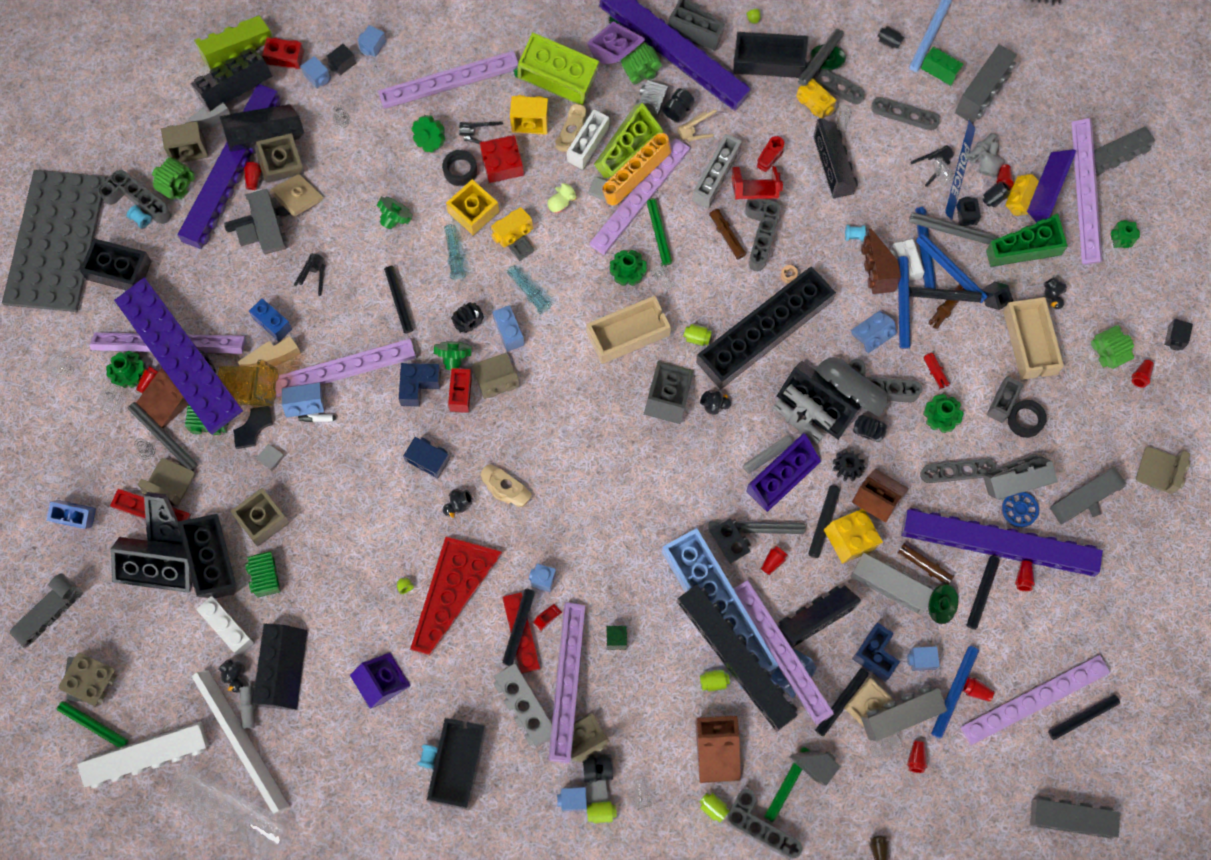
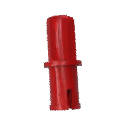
M934 353L926 354L923 359L930 370V376L934 377L939 389L945 388L941 382L942 380L946 387L949 386L951 383L944 374V368L940 366Z

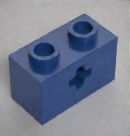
M263 298L249 310L253 320L278 342L292 330L289 321Z
M61 500L51 501L46 521L81 529L91 528L96 508Z

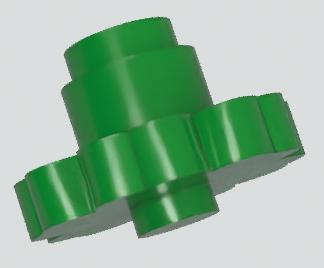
M423 115L413 122L411 130L414 133L413 140L416 142L417 147H422L425 152L432 153L444 145L445 136L443 134L445 129L439 120L434 121L433 116Z
M385 196V198L380 197L376 206L382 212L379 222L383 227L392 229L398 223L409 224L413 214L409 212V209L404 204L388 196Z
M621 250L614 255V260L610 261V274L614 276V281L621 286L627 284L635 286L641 283L642 276L646 275L647 263L642 260L641 253L635 250H631L629 253L626 250Z
M455 341L440 342V344H434L433 354L443 357L445 369H460L462 358L472 355V346Z
M127 351L123 354L119 352L111 357L112 364L106 366V376L115 387L125 389L127 386L134 388L139 384L140 376L143 375L146 364L137 353Z
M944 394L934 396L925 405L923 415L927 417L926 424L932 430L939 429L942 433L952 432L956 426L960 425L964 415L963 411L959 409L961 406L960 402L954 397L947 398Z

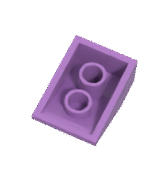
M612 22L589 40L587 45L594 59L605 65L619 62L645 39L625 27Z

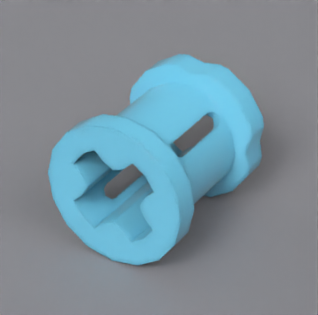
M138 205L132 206L126 215L129 220H134L140 229L145 228L152 219L149 214L142 212Z
M846 225L845 241L856 239L864 242L865 225L861 227Z
M422 745L423 751L417 765L433 769L438 748Z

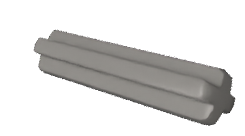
M785 436L743 465L744 470L750 474L786 450L793 443V440L790 436Z

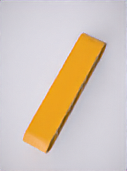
M659 133L655 135L603 185L602 191L609 205L620 203L670 155L672 149L666 134Z

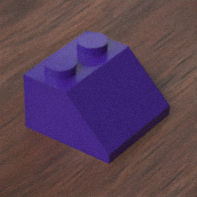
M391 653L362 662L350 674L351 679L370 709L384 704L411 686Z

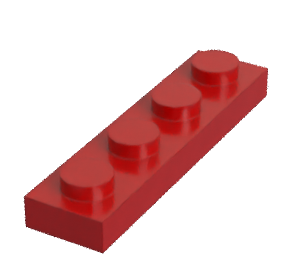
M117 489L110 507L146 520L144 497ZM172 507L178 521L190 519V513Z
M522 592L502 597L510 632H512L523 597ZM528 618L516 653L521 674L540 670Z

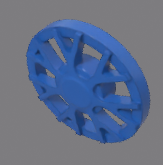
M1021 492L1004 499L1002 514L1011 525L1027 527L1037 519L1039 506L1030 494ZM1018 495L1020 501L1015 502L1013 496ZM1025 497L1031 500L1028 505L1023 502ZM1007 501L1013 504L1012 508L1006 506ZM1029 507H1035V513L1028 512ZM1012 511L1014 516L1009 518L1007 512ZM1028 515L1032 520L1027 522L1024 516ZM1016 517L1021 518V524L1015 522Z

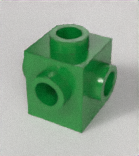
M1128 220L1117 222L1111 230V240H1113L1114 248L1133 247L1140 237V231L1137 228L1136 222H1129Z

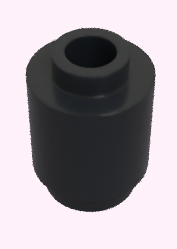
M889 26L882 27L877 35L880 38L878 42L892 49H898L904 39L901 32Z
M997 182L983 193V202L988 207L992 206L995 208L1009 196L1008 194L1011 190L1005 182Z

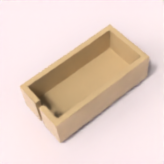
M656 296L586 324V333L601 364L670 336L671 326L665 314L662 313V308Z
M1046 298L1009 302L1003 313L1020 379L1038 378L1039 375L1041 377L1058 375L1064 365Z

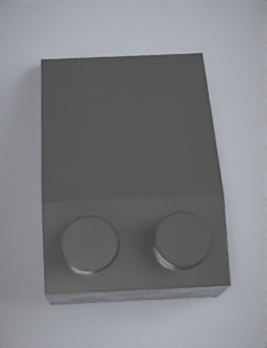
M658 361L643 415L680 424L694 370Z

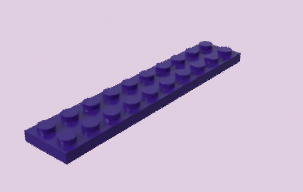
M145 277L114 299L115 303L211 435L243 412V409Z

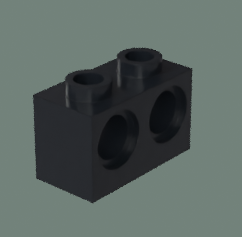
M728 517L709 530L731 564L751 552L748 548L751 544L746 536L742 537L738 530L741 527L736 519L731 520ZM725 525L731 527V534L729 536L721 534V529ZM735 542H739L742 546L741 551L738 553H733L731 550V546Z

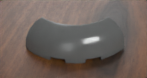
M828 358L817 366L815 370L826 381L838 387L837 390L848 398L852 396L860 406L878 417L882 415L887 404V393L884 389L862 376L841 358Z

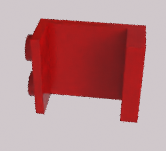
M772 166V179L742 180L740 167H732V187L735 199L779 198L780 191H783V181L781 180L780 172H777L776 166Z

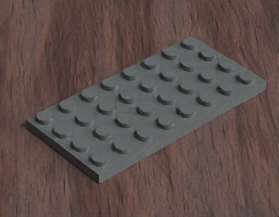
M33 170L4 291L3 305L78 312L85 281L80 269L95 236L103 200L98 193V188L107 179L105 176Z

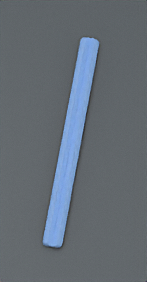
M941 0L910 64L909 69L911 71L917 72L952 0Z

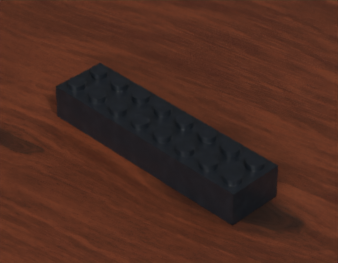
M810 266L698 353L696 363L721 390L832 303L836 292Z

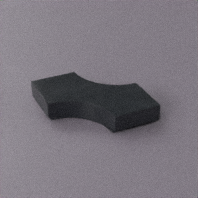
M270 406L250 408V416L246 423L237 429H233L236 449L256 446L258 434L264 428L273 425Z

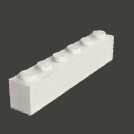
M202 721L83 759L77 763L84 788L91 786L93 789L104 785L103 781L109 779L115 782L123 779L125 774L132 773V775L142 773L144 768L152 766V769L163 766L165 761L171 759L172 762L185 758L184 755L192 753L193 756L203 753L204 748L209 744Z

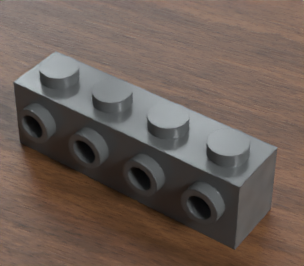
M1147 127L1140 128L1095 149L1096 176L1101 175L1110 168H1116L1125 161L1129 162L1140 154L1148 153L1152 149L1151 146L1155 139Z
M926 685L919 688L917 693H907L902 695V699L898 701L891 700L884 703L882 708L878 709L876 707L867 710V714L861 716V720L868 740H882L946 712L947 708L940 689Z
M1038 796V799L1031 801L1030 826L1115 839L1119 838L1120 812L1113 811V807L1100 806V809L1092 808L1093 804L1080 803L1079 806L1072 805L1070 800L1060 799L1059 802H1053L1050 797Z

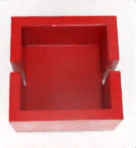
M515 135L479 142L488 183L524 176L523 164Z

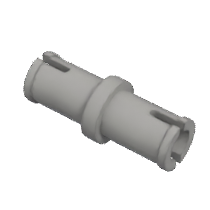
M990 133L982 142H978L976 147L966 155L968 161L974 164L979 159L981 152H989L991 143L998 142L997 136L994 133Z
M252 686L239 688L241 701L239 711H241L242 729L255 728L254 709L256 707L252 704Z

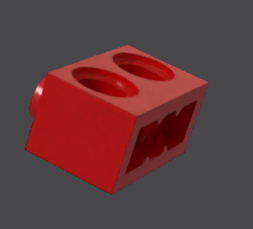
M267 37L262 57L266 65L300 69L304 48L302 42L297 40Z
M451 368L448 399L450 412L469 413L472 385L471 369Z

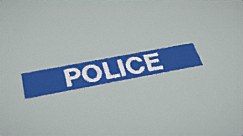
M968 120L945 209V214L951 221L968 161L966 155L970 153L976 130L970 120Z

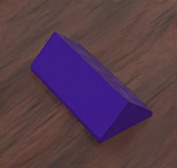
M1076 150L1050 153L1027 209V213L1036 223L1049 218Z
M803 433L748 484L746 492L766 512L774 507L822 462L806 434Z

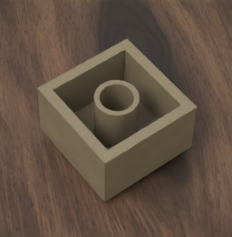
M186 122L181 125H170L166 128H161L163 147L168 157H172L181 163L208 158L206 140L198 122Z
M292 133L256 142L255 151L266 183L293 177L297 174L301 175L303 166Z
M263 488L230 511L257 547L289 524L286 517Z

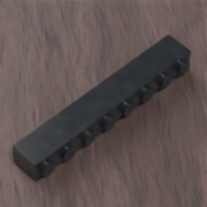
M696 584L678 597L677 604L777 733L798 716L796 713L798 709L792 701L788 702L783 696L785 694L783 689L778 684L775 685L772 682L770 672L766 668L762 669L756 654L753 651H748L745 647L747 645L742 636H737L733 631L734 626L728 619L724 620L719 606L716 603L712 604L708 599V592Z

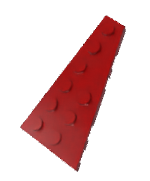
M445 536L410 647L411 651L429 656L432 654L500 558L502 551Z

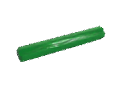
M655 198L648 199L647 207L662 265H671L672 258L657 200Z
M61 701L57 706L58 712L116 747L121 748L128 744V739L67 702Z
M802 747L799 753L808 752L810 750L806 747ZM793 762L764 815L771 822H774L802 772V769L795 762Z

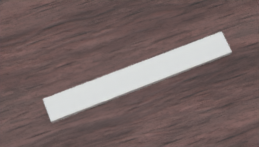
M209 670L196 672L192 676L194 682L273 814L287 810L290 807L246 732L242 729L240 722Z

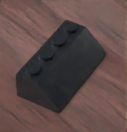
M290 104L220 116L230 152L254 148L256 142L291 133L293 139L297 140L304 134L300 116Z
M819 118L817 119L813 138L832 198L853 195L858 183L856 177L852 175V164L847 159V148L841 141V130H838L836 123Z
M803 361L794 367L776 397L782 399L792 408H796V403L784 395V392L787 391L786 389L792 384L802 394H808L819 406H823V411L836 420L829 430L816 419L812 422L837 440L840 439L862 409V406L852 396L848 398L837 390L838 387L826 381L815 369Z
M218 514L178 521L196 597L210 598L212 596L216 599L234 595L237 585Z
M118 537L111 547L113 583L190 593L192 577L183 545Z
M844 585L841 588L836 586L828 592L830 595L825 598L822 596L812 601V606L808 608L803 606L795 612L796 615L789 618L787 616L779 621L780 625L778 628L791 648L855 610L860 604L861 599L847 586Z
M263 624L252 701L254 706L297 710L308 630L283 624Z

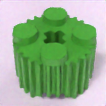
M641 43L635 48V51H632V53H629V55L620 60L623 69L634 85L644 79H654L656 71L662 67V63L652 46L647 47L646 43Z
M168 157L164 164H161V167L157 166L152 172V176H154L153 187L169 199L178 198L182 200V197L184 198L188 193L186 189L189 187L190 181L193 182L195 179V172L178 160Z
M1119 325L1097 334L1094 337L1095 339L1091 340V346L1098 352L1100 356L1099 362L1104 368L1108 366L1114 369L1134 359V355L1131 352L1134 348L1133 340H1131L1129 335L1125 336L1121 332Z

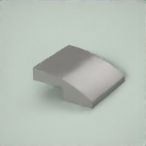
M222 103L209 113L205 108H202L189 119L191 122H198L200 129H207L221 124L220 116L228 115L230 112L225 104Z

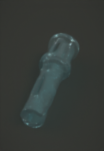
M452 224L446 225L444 230L449 252L447 260L451 270L449 275L453 280L466 277V271L463 270L462 263L464 259L459 251L456 226L453 225L452 228Z
M516 265L511 266L507 270V274L526 294L528 302L533 303L539 314L549 310L552 303L544 298L542 291L536 289Z

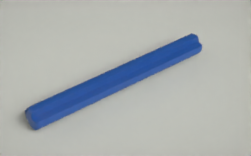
M924 207L915 209V213L927 216ZM917 225L918 237L921 234H925L929 238L928 228ZM919 245L921 263L925 272L923 275L924 287L936 289L932 257Z
M921 234L917 238L916 242L966 291L982 293V299L979 303L987 299V294L925 234Z
M906 256L898 257L901 275L898 283L899 347L901 349L910 348L909 259Z
M969 646L944 702L947 711L939 714L931 732V735L936 738H942L979 653V649Z

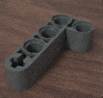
M124 170L113 172L98 188L99 195L108 205L115 204L123 196H126L135 205L140 206L156 222L165 224L171 219V213L165 203Z
M748 199L745 206L746 216L760 221L749 258V267L753 271H761L765 267L780 214V205L768 199ZM763 227H769L770 230H765ZM758 243H764L766 246H760ZM757 254L761 255L759 262L756 261Z
M860 359L851 360L849 366L859 369L860 372L858 373L865 377V363ZM865 377L886 391L887 401L911 403L917 401L922 393L921 384L914 380ZM889 388L896 389L897 393L890 392Z
M1116 467L1054 504L1050 507V510L1062 525L1107 496L1126 487L1127 483Z
M62 573L56 575L49 583V587L52 590L11 628L10 635L23 648L30 646L46 630L47 626L50 627L61 616L62 612H65L76 602L75 599L77 597L80 598L82 596V590L66 575Z
M749 789L742 790L737 795L727 814L728 825L785 858L795 859L799 857L803 850L801 843L750 814L755 805L756 796ZM741 795H749L751 804L744 805L741 802ZM739 813L742 817L741 823L735 824L732 822L731 815ZM751 823H757L760 826L759 834H753L750 831ZM770 833L778 836L779 841L777 844L773 845L769 842L768 836ZM784 839L787 840L784 844L788 846H791L792 844L795 845L794 849L797 851V853L794 852L790 854V849L785 846L782 847V850L779 849Z

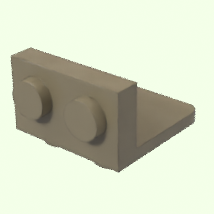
M506 353L472 365L483 399L495 397L500 393L512 391L520 387L516 372L514 373L509 356Z
M1146 447L1137 472L1136 481L1169 494H1174L1177 490L1182 489L1185 484L1186 478H1184L1185 471H1188L1191 464L1189 460L1190 453L1182 451L1177 456L1152 447Z
M162 458L149 480L146 481L141 478L138 487L144 495L146 492L166 494L170 504L178 507L194 479L195 473Z
M77 653L60 682L59 689L96 707L97 703L100 705L103 703L107 695L104 693L107 685L112 686L117 677L114 674L116 669L83 653Z
M592 712L574 722L571 759L574 762L586 760L589 757L588 754L595 750L596 752L603 750L607 747V743L610 742Z

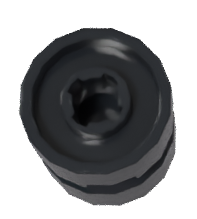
M678 88L673 93L672 98L662 107L663 113L674 122L680 123L695 104V99L685 89Z
M611 753L599 754L598 757L589 755L583 761L585 783L596 782L598 778L602 781L614 780ZM597 764H602L603 770L597 771Z

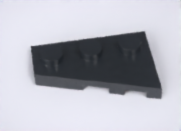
M146 492L144 502L147 540L183 545L178 520L167 495Z

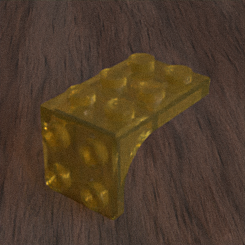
M262 359L257 360L256 367L219 366L218 377L239 405L273 406L276 399V381L279 378L276 367Z

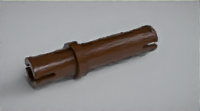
M719 208L711 211L709 216L715 223L717 232L721 233L736 259L739 260L745 257L747 253L731 230L729 221L725 220Z
M960 284L955 288L958 291H966ZM946 300L943 305L937 308V312L928 321L929 325L931 326L935 323L932 327L938 329L942 322L950 317L951 311L959 301Z
M906 543L899 549L898 554L928 572L930 577L934 576L946 585H949L950 580L954 578V575L939 567L940 564L933 563L906 545Z

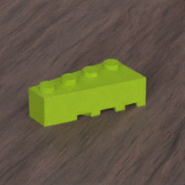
M258 15L239 22L235 28L231 26L226 27L222 33L215 34L213 32L208 34V38L203 40L197 38L194 42L202 60L211 70L214 67L222 66L230 58H236L246 49L252 48L255 50L262 45L265 46L266 38L273 37L266 23Z
M643 103L637 104L632 108L595 161L594 166L604 179L612 177L655 135L664 132Z

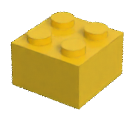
M512 96L510 107L511 132L547 135L549 119L548 98L542 96Z
M473 179L446 202L447 212L472 235H475L499 213L498 202Z
M864 509L836 519L824 529L842 564L862 556L863 553L867 554L874 551L883 543Z

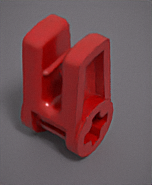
M773 136L769 139L758 157L757 168L767 172L781 157L785 145L781 137Z

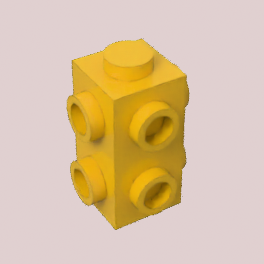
M811 78L806 86L801 85L798 87L796 95L798 101L803 105L805 104L813 115L823 119L835 111L836 99L813 78Z
M1033 174L1020 175L1015 180L1005 204L1015 216L1029 215L1027 209L1039 183Z
M519 207L491 225L493 233L491 237L496 244L499 243L505 248L533 230L532 218L522 207Z

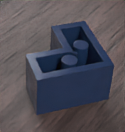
M401 363L398 397L401 406L420 407L421 389H440L441 370L439 364Z
M877 622L852 660L886 682L900 663L899 660L884 651L894 633Z

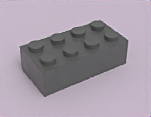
M998 44L963 93L955 114L967 121L970 120L972 124L976 119L980 120L985 113L986 107H989L993 102L995 94H998L1002 89V84L1005 81L1007 82L1011 76L1012 70L1016 65L1014 61L1017 54Z

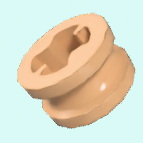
M786 265L781 271L782 281L790 283L797 277L798 271L796 267ZM791 271L792 275L790 277H786V273Z

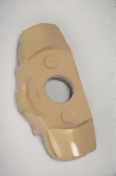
M573 104L570 107L568 118L559 137L557 136L555 140V147L559 151L566 152L583 127L587 112L583 105ZM569 126H576V130L573 133L567 132Z
M491 464L483 468L480 475L482 482L487 485V489L493 494L495 499L507 504L512 503L517 507H524L529 502L532 493L520 482ZM503 480H509L512 486L509 489H503L500 484Z

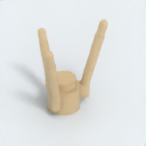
M717 109L708 113L704 111L687 123L678 126L677 131L681 140L686 139L687 142L714 137V134L693 136L695 133L693 125L716 113Z

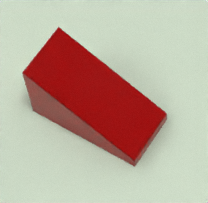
M553 604L540 613L533 623L542 631L562 612Z

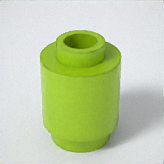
M690 324V327L686 326L683 337L686 338V342L708 346L712 331L706 327Z
M724 669L704 672V674L700 675L702 691L712 692L727 689V685L730 684L728 672L724 673Z
M713 792L711 795L706 793L699 801L702 804L700 809L713 821L716 820L719 823L730 811L727 808L728 805Z
M611 801L592 802V805H587L588 822H593V824L613 822V818L617 817L616 805H612Z

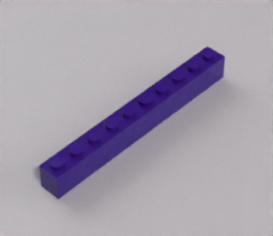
M599 0V7L628 30L644 37L646 44L652 46L655 51L734 111L748 98L751 89L745 82L738 80L732 72L721 67L719 62L708 57L703 50L695 47L689 39H685L676 29L669 27L663 19L656 17L650 9L639 4L638 0Z
M261 84L257 85L243 112L280 106L281 99L277 90ZM226 142L177 234L181 242L202 249L203 245L208 243L209 234L212 229L216 228L219 215L225 211V203L228 198L232 197L233 188L236 183L240 182L241 173L246 163L250 161L251 154L255 153V147L230 152Z
M916 508L907 509L905 512L901 531L902 537L1021 562L1030 561L1035 565L1093 577L1098 575L1101 569L1103 550L1097 549L1093 545L1081 546L1077 545L1074 541H1057L1058 539L1055 537H1038L1036 533L1024 534L1011 528L1004 530L1000 529L997 525L989 524L985 526L981 525L978 521H961L958 517H942L941 514L935 512L923 513L922 510Z

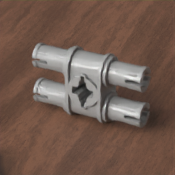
M791 384L786 389L787 391L784 392V395L793 400L797 407L792 409L782 399H779L776 405L773 406V409L784 416L786 422L799 430L800 434L805 433L818 444L825 434L812 425V421L816 419L829 430L836 420L823 411L822 405L819 406L808 394H802ZM807 409L806 417L802 419L803 411Z

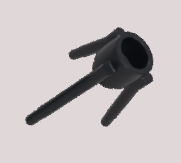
M460 122L459 136H464V141L479 144V142L483 141L471 137V135H475L476 127L503 125V122Z
M945 145L910 163L915 164L927 158L928 160L935 158L938 163H943L925 184V187H928L941 171L951 163L949 159L954 156V153L948 145Z
M311 253L294 286H297L298 283L303 285L309 271L317 273L319 270L318 296H321L324 269L326 265L322 264L324 258L318 254Z

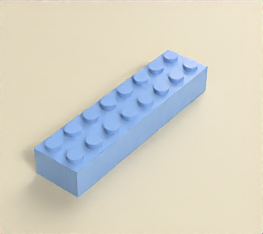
M696 528L663 546L662 554L684 592H687L696 584L700 588L703 587L708 592V599L711 603H716L721 609V616L724 620L728 619L732 623L735 634L742 636L747 644L745 647L748 651H753L756 654L762 669L766 668L770 673L775 671L778 667L777 662L698 529Z

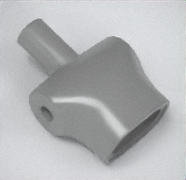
M992 142L989 152L983 151L979 155V172L992 178L997 177L998 171L1003 165V159L996 156L998 143Z

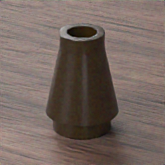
M887 836L870 837L869 846L874 860H888L889 841Z

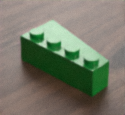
M1057 213L1046 220H1040L1034 225L1026 226L1015 233H1010L991 241L986 253L990 267L1062 256L1068 245Z

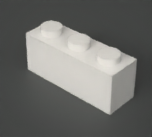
M593 109L567 150L568 163L582 170L584 169L609 129L608 116Z
M212 596L196 609L238 657L254 644Z

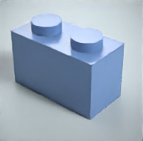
M510 305L492 311L493 320L506 351L524 346L522 333Z
M320 383L282 388V406L286 418L324 412V397Z

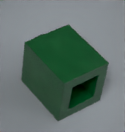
M606 626L607 650H627V626Z

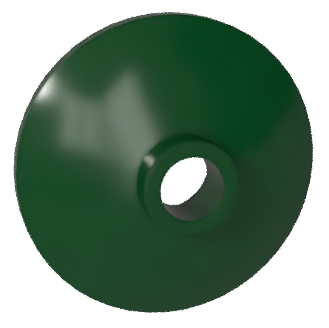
M824 44L812 49L810 54L811 61ZM835 46L820 68L827 70L840 68L846 60L844 51Z
M943 584L932 592L928 603V610L934 622L946 624L953 619L957 612L958 595L952 586Z

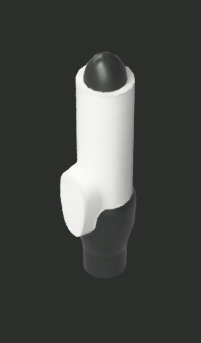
M314 413L298 416V421L333 422L337 417L333 414Z

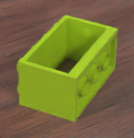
M532 32L518 63V78L571 102L584 105L597 76L599 61Z

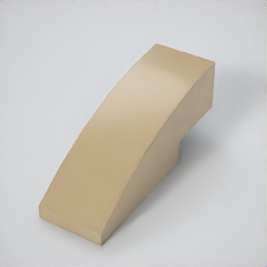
M288 336L275 346L268 341L239 360L238 364L243 371L265 369L291 360L301 354L292 338Z

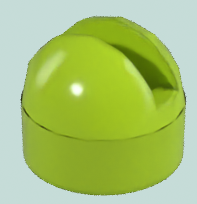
M752 9L746 13L747 19L752 24L758 23L761 19L760 9Z
M404 577L397 581L396 586L400 594H405L414 588L409 578Z

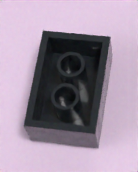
M93 238L80 272L88 281L128 290L146 277L152 261L145 251Z

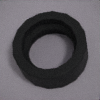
M454 150L445 156L442 169L445 179L450 184L465 186L469 181L475 179L477 176V163L475 157L470 152ZM465 160L469 162L471 167L470 171L465 175L456 176L450 173L449 166L454 161Z
M1022 400L1012 407L1013 409L1008 416V425L1016 435L1030 438L1036 436L1044 428L1047 422V414L1039 403L1033 400ZM1029 409L1033 411L1038 417L1037 425L1032 429L1022 427L1016 420V414L1019 410Z

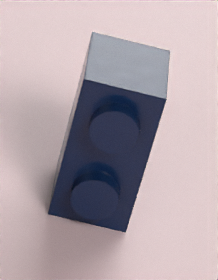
M414 437L403 455L406 462L437 479L450 460L448 452L444 448L439 446L436 448L431 445L430 441L422 437L421 439Z

